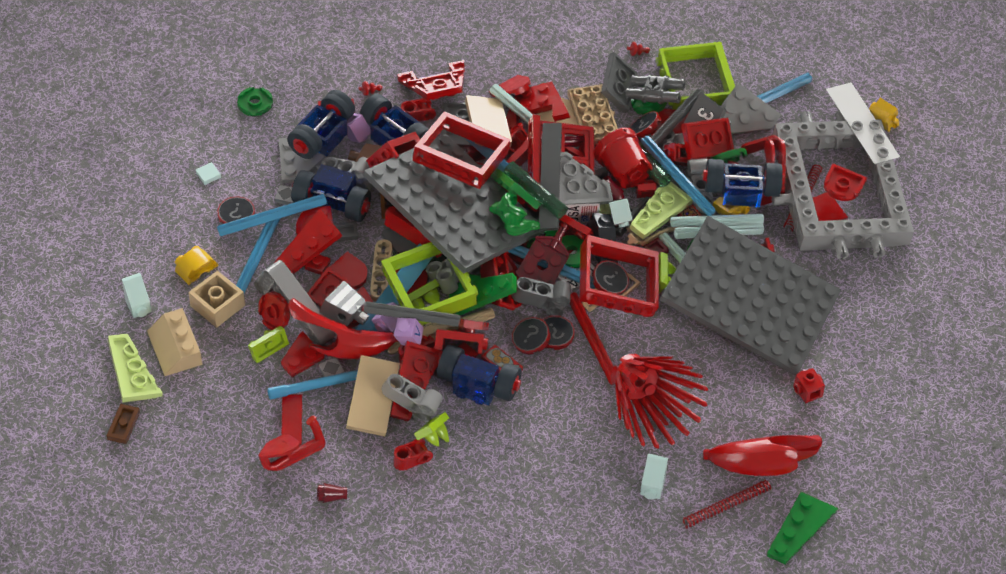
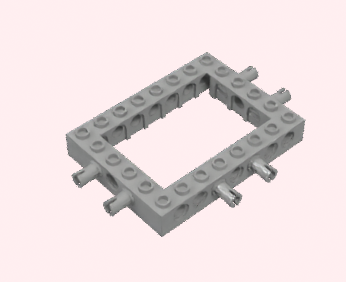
M840 110L835 113L837 121L813 122L811 112L807 111V116L806 111H803L800 114L802 122L775 123L772 135L783 139L786 146L785 194H780L779 197H772V205L789 206L800 251L835 249L837 258L841 259L840 254H842V259H845L849 256L847 249L872 248L874 257L878 258V252L880 258L886 254L884 247L910 245L914 230L894 161L891 159L874 164L866 151L865 155L868 156L870 163L869 169L872 170L874 177L873 184H876L877 198H880L881 212H884L885 218L818 221L800 151L804 149L821 150V148L839 149L846 147L855 149L861 147L862 144ZM872 120L869 127L872 130H879L881 127L885 133L882 120ZM854 121L852 128L860 131L863 128V124L860 121ZM875 134L873 141L877 144H882L885 137L882 134ZM884 147L879 148L877 151V155L881 158H886L889 153Z

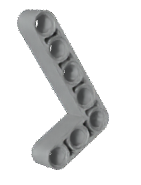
M281 260L276 261L263 270L255 280V288L257 291L260 290L263 295L274 290L280 293L288 304L294 297L310 310L322 315L319 313V308ZM297 320L310 339L320 345H324L336 336V333L332 330Z

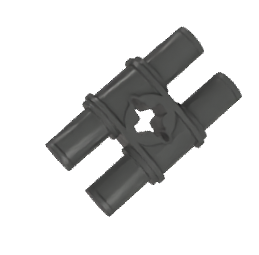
M632 75L631 86L644 88H627L626 98L641 100L643 103H680V92L668 90L684 91L685 79H674L667 75Z

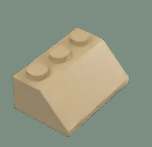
M183 308L164 313L147 331L164 376L202 365L201 352Z

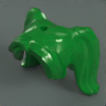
M506 193L502 196L501 201L492 204L489 208L491 213L498 215L503 220L506 232L511 236H518L531 230L540 229L538 221L523 218L527 216V213L524 209L515 206L517 204V196L515 197L514 193Z

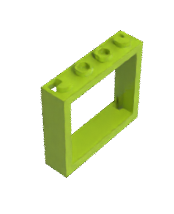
M722 42L659 48L656 65L661 68L659 70L660 76L667 75L671 78L667 62L714 57L725 92L705 95L721 106L735 87ZM689 96L681 97L680 103L667 102L668 106L671 105L672 109L677 110Z
M431 242L381 260L382 272L399 305L402 307L414 308L395 271L441 254L442 252ZM449 260L465 292L422 308V310L453 314L477 305L476 295H478V291L475 285H471L468 272L463 274ZM418 321L421 325H425V324H427V323H430V322Z

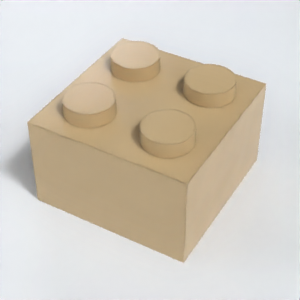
M218 270L188 292L190 306L216 328L245 306L244 292Z

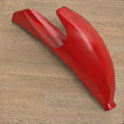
M294 297L288 304L289 311L294 319L314 324L336 333V339L330 345L309 343V348L320 354L338 359H360L361 355L367 357L376 356L390 348L395 342H399L392 332L349 328L342 323L328 319L310 310Z
M782 435L730 442L711 449H704L703 460H710L716 466L743 475H785L798 468V461L815 455L822 446V438L819 435Z

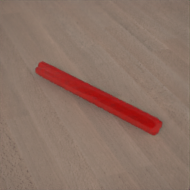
M576 292L570 293L569 304L609 383L614 385L611 377L614 365L582 302L579 301L578 294Z

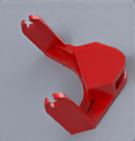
M771 135L743 144L741 148H745L747 154L764 150L766 163H775L776 156L778 163L782 164L784 186H782L780 194H785L786 146L784 140ZM760 194L752 197L750 203L752 206L767 205L772 203V196L768 197Z

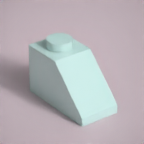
M628 199L610 202L609 206L614 225H619V228L630 226L629 222H632L633 219Z
M141 273L123 278L122 284L125 300L133 318L144 317L151 313L150 300Z
M648 454L640 495L645 496L647 499L661 498L668 458Z

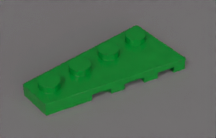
M496 168L492 173L491 177L508 192L514 193L515 197L519 195L536 210L539 208L541 203L500 169Z
M513 273L471 280V285H475L478 291V295H476L477 305L453 314L463 315L516 293L517 277ZM461 282L457 283L458 289L449 294V298L465 292Z
M800 492L769 548L767 557L786 565L802 546L837 513L838 508Z

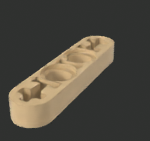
M385 239L379 240L375 244L370 289L371 299L375 302L380 297V295H377L378 287H381L382 294L389 285L386 279L384 281L376 280L378 276H384L382 266H379L377 263L392 257V243ZM383 246L386 247L385 254H382L381 251Z

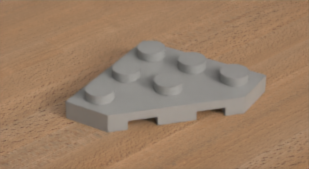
M737 83L721 105L726 111L724 118L728 117L731 122V134L771 130L782 115L739 83Z
M334 134L319 135L322 140V148L311 159H304L298 156L290 148L287 138H279L282 184L293 183L300 170L314 171L316 169L315 166H320L325 158L331 156L335 152Z
M561 152L559 207L574 204H609L613 202L610 184L607 181L601 180L583 163L580 164L574 160L570 153Z

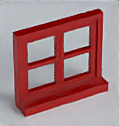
M534 114L528 121V190L540 192L541 131L543 130V123L559 122L540 120V115ZM562 123L561 152H565V134L584 136V157L573 156V159L580 164L583 163L594 172V127Z

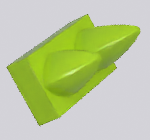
M663 252L659 254V293L670 282L671 277L668 275L674 274L677 270L668 261V254Z
M436 279L408 294L415 309L425 308L422 298L430 304L440 302V295L437 290L440 285Z
M279 326L274 330H265L263 336L255 341H251L248 347L253 360L259 363L289 345V341L284 328Z
M443 412L432 418L416 431L414 435L417 440L425 437L429 443L437 447L439 446V438L449 442L448 431L444 424L449 419L447 413Z

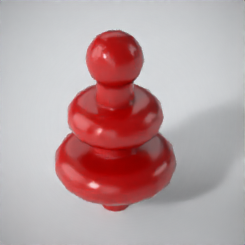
M632 42L630 47L627 46L631 56H635L636 53L641 55L642 52H650L649 47L643 48L642 44L637 46L636 42Z
M364 81L362 87H359V91L362 90L363 95L367 96L369 92L373 94L375 90L381 91L382 85L378 84L375 86L372 82L369 84L367 81Z

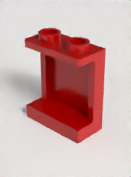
M412 132L390 140L371 155L366 162L371 168L393 157L398 158L400 154L413 149L420 141V138L416 132Z
M441 328L436 330L434 349L443 350L446 339L478 342V354H483V350L488 348V338H485V333H471Z

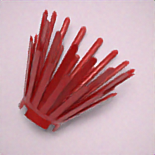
M628 354L619 359L622 363L618 367L614 365L611 377L612 382L615 384L619 420L622 418V408L625 428L630 431L631 437L634 438L630 419L631 415L640 444L645 447V441L633 405L656 449H659V444L653 434L655 430L644 408L669 444L674 445V439L664 426H668L669 423L657 407L685 436H688L690 432L673 414L680 418L682 413L679 410H681L697 423L701 421V418L668 393L687 404L692 400L703 407H707L706 401L663 380L666 379L690 389L697 388L708 391V388L704 385L661 371L665 370L703 378V375L691 372L690 370L693 367L684 366L685 362L663 360L672 359L673 357L671 356L641 357L638 354Z

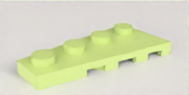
M665 178L662 185L655 191L653 197L648 200L646 206L641 209L632 221L629 229L644 240L667 223L671 217H675L690 206L693 200Z
M129 335L108 336V344L122 402L161 397L162 391L160 387L158 388L155 384L154 377L148 372L144 360H141L138 350Z

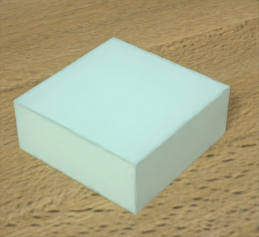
M212 162L196 169V174L204 185L221 178V174Z

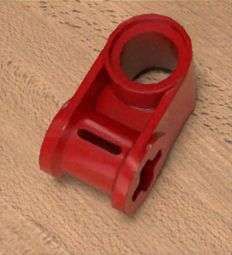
M424 97L405 101L401 104L400 119L403 123L411 124L434 119L436 116V111L431 106V100H427Z
M522 123L514 125L509 130L512 144L509 147L508 154L514 153L528 139V134L524 130Z
M416 438L409 443L395 448L393 465L399 471L408 470L430 461L433 458V453L427 449L423 438L420 440Z

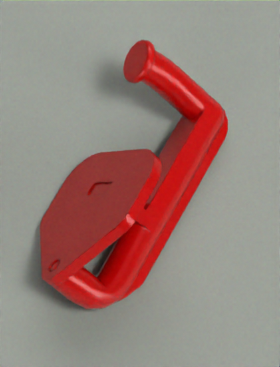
M313 415L306 421V424L310 425L315 438L301 446L299 441L289 434L281 435L268 441L258 454L263 468L269 471H280L322 450L326 442L321 427L316 420L317 417ZM280 457L272 462L269 460V458Z

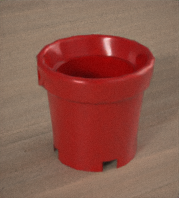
M623 127L610 132L595 147L594 159L599 165L605 167L624 189H627L625 185L630 184L633 188L637 184L644 182L649 177L647 173L649 168L651 171L653 169L652 164L639 145L635 131L631 128Z

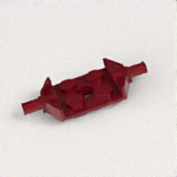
M560 226L555 236L535 237V241L518 270L515 271L518 279L526 277L549 284L555 283L570 257L561 240L567 231L565 228ZM545 261L548 264V268L546 270H539L537 267L538 263Z

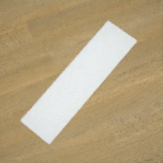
M852 83L826 89L874 164L900 157L881 127L879 130H872L869 127L870 122L876 119ZM854 121L862 122V130H854L852 123ZM875 134H882L885 137L882 144H877L873 141ZM884 147L889 151L886 158H881L877 155L879 148Z

